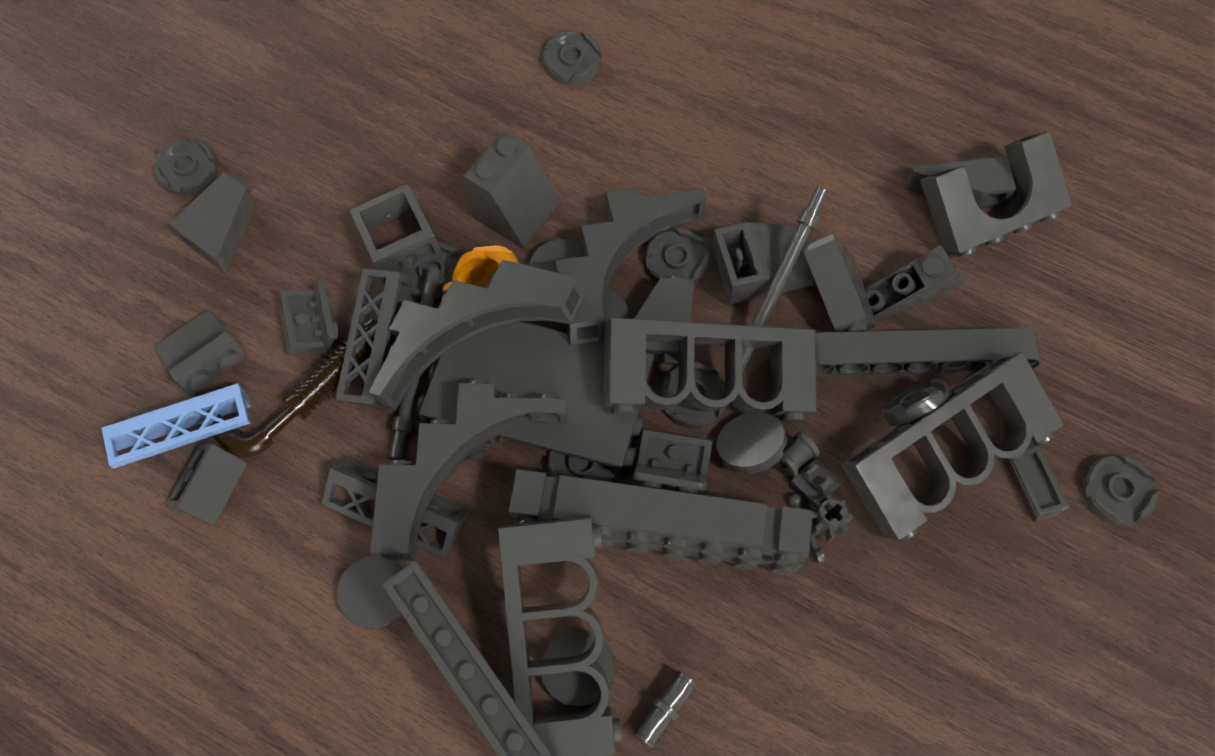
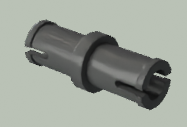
M678 670L659 698L655 696L651 701L653 704L652 708L632 733L650 748H653L655 742L671 720L675 722L680 715L677 712L698 685Z

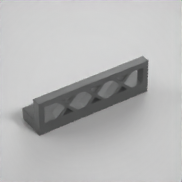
M365 268L362 270L335 399L339 402L361 404L374 410L387 411V408L383 407L369 391L375 376L381 370L388 356L390 347L397 339L389 329L393 322V317L399 311L403 301H409L413 282L401 272ZM371 280H386L384 291L373 299L369 293ZM374 309L379 315L377 324L366 331L362 325L363 318ZM365 342H368L372 348L371 355L360 364L356 359L357 349ZM361 375L365 381L362 396L349 395L350 382Z
M347 456L330 468L321 505L373 527L374 515L369 512L364 501L368 499L376 500L378 469ZM337 485L346 488L353 501L346 503L334 498ZM434 494L423 517L416 546L447 560L451 556L457 532L468 522L471 509ZM434 526L447 532L444 545L433 541L427 529Z

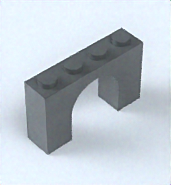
M1050 131L1031 134L1004 145L1016 190L1008 208L995 218L985 214L977 205L965 166L948 168L920 180L940 244L946 253H957L958 257L972 254L977 251L976 246L985 243V245L998 243L1005 239L1004 234L1011 231L1019 233L1029 230L1033 227L1032 222L1037 220L1044 222L1060 216L1059 211L1072 206Z

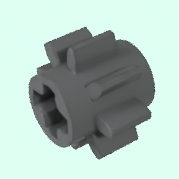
M831 494L826 496L823 503L817 499L813 500L810 505L811 510H813V536L817 534L825 536L827 542L834 538L835 532L839 536L844 537L849 531L845 524L849 523L853 518V514L847 513L845 500L840 502L832 499ZM829 515V516H831L833 519H831V520L829 521V520H827L825 517H827V516Z

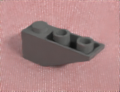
M985 156L977 160L968 161L953 160L948 163L935 165L921 164L911 168L905 183L906 189L924 194L920 182L921 179L948 168L965 166L975 201L980 209L1006 206L1016 190L1006 156L994 158Z
M942 245L868 286L865 288L876 322L935 300L962 285L964 281Z

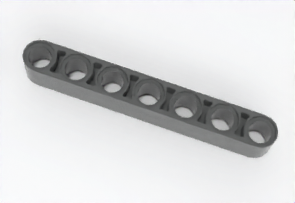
M1031 328L815 333L816 376L978 372L1001 355L1023 352L1032 369L1041 364L1036 332Z

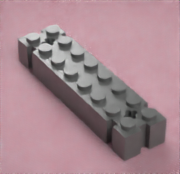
M520 469L516 470L509 506V514L513 524L591 516L592 525L600 524L602 547L598 549L609 550L612 549V546L626 547L628 552L639 555L648 554V551L661 552L663 557L673 560H682L684 556L699 558V562L708 565H719L720 561L735 563L736 568L743 570H756L757 564L768 565L771 568V572L778 575H793V571L799 572L803 566V561L805 562L810 551L813 510L785 506L779 509L767 507L768 504L563 475L557 478L546 476V473Z

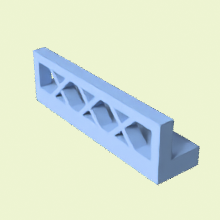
M237 383L102 427L109 466L114 469L250 424L247 408L251 407L249 395ZM235 412L239 413L238 417L225 421L217 417L218 414L226 416ZM202 424L198 430L192 432L185 430L186 428ZM168 435L165 441L159 443L150 441ZM133 446L129 453L118 456L117 451Z

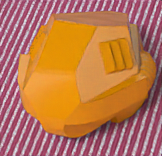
M496 245L473 248L474 250L462 255L453 272L452 279L488 288L491 276L497 271L502 259L515 263L519 262L515 253L506 247ZM452 281L443 286V295L449 289Z

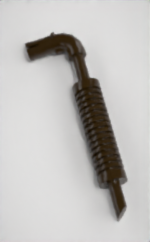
M367 317L362 325L368 331L377 324L378 319L375 321ZM349 335L346 337L347 341L343 340L341 342L342 345L339 344L336 347L337 350L334 349L332 351L333 355L329 354L327 359L322 360L323 365L319 363L317 365L318 369L314 368L312 370L314 374L309 373L307 375L308 379H302L303 384L301 382L297 384L298 389L296 387L292 389L294 393L289 392L282 399L287 407L263 430L258 429L248 436L244 431L239 433L236 429H232L212 437L224 447L223 450L229 451L236 456L251 457L265 451L274 443L272 439L296 416L305 420L311 414V409L313 411L317 409L315 405L320 406L322 404L320 400L325 401L327 399L325 395H331L330 390L333 392L336 390L335 385L338 387ZM365 342L357 349L356 359L360 363L365 361L364 358L368 359L370 357L372 348L368 342ZM220 414L217 415L218 418H220V419H222V420L225 421V419H224V417H223L222 415H220Z

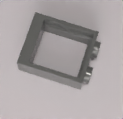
M409 184L349 210L377 270L401 272L403 274L443 256L436 237ZM412 211L422 230L377 250L368 230Z

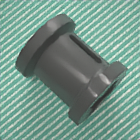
M797 432L794 435V441L783 450L782 458L776 463L779 469L791 478H795L799 474L798 469L808 460L816 459L820 455L816 444L803 432Z

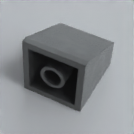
M504 130L463 176L473 218L522 249L529 244L561 205L557 193L531 147Z

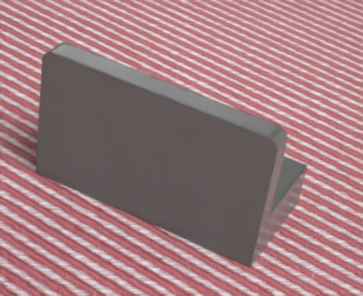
M198 444L165 506L179 513H188L208 524H216L246 467V462L214 444Z

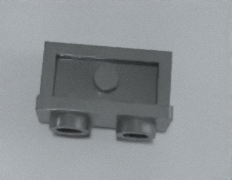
M316 280L313 290H280L278 303L288 355L328 353L333 341L337 340L338 325L336 320L331 318L332 296L330 292H326L324 280Z

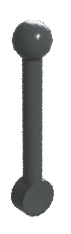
M797 493L790 495L788 499L789 504L792 507L803 509L801 506L802 497ZM811 529L810 545L813 550L814 559L819 564L825 562V556L822 549L819 548L815 536L812 535Z

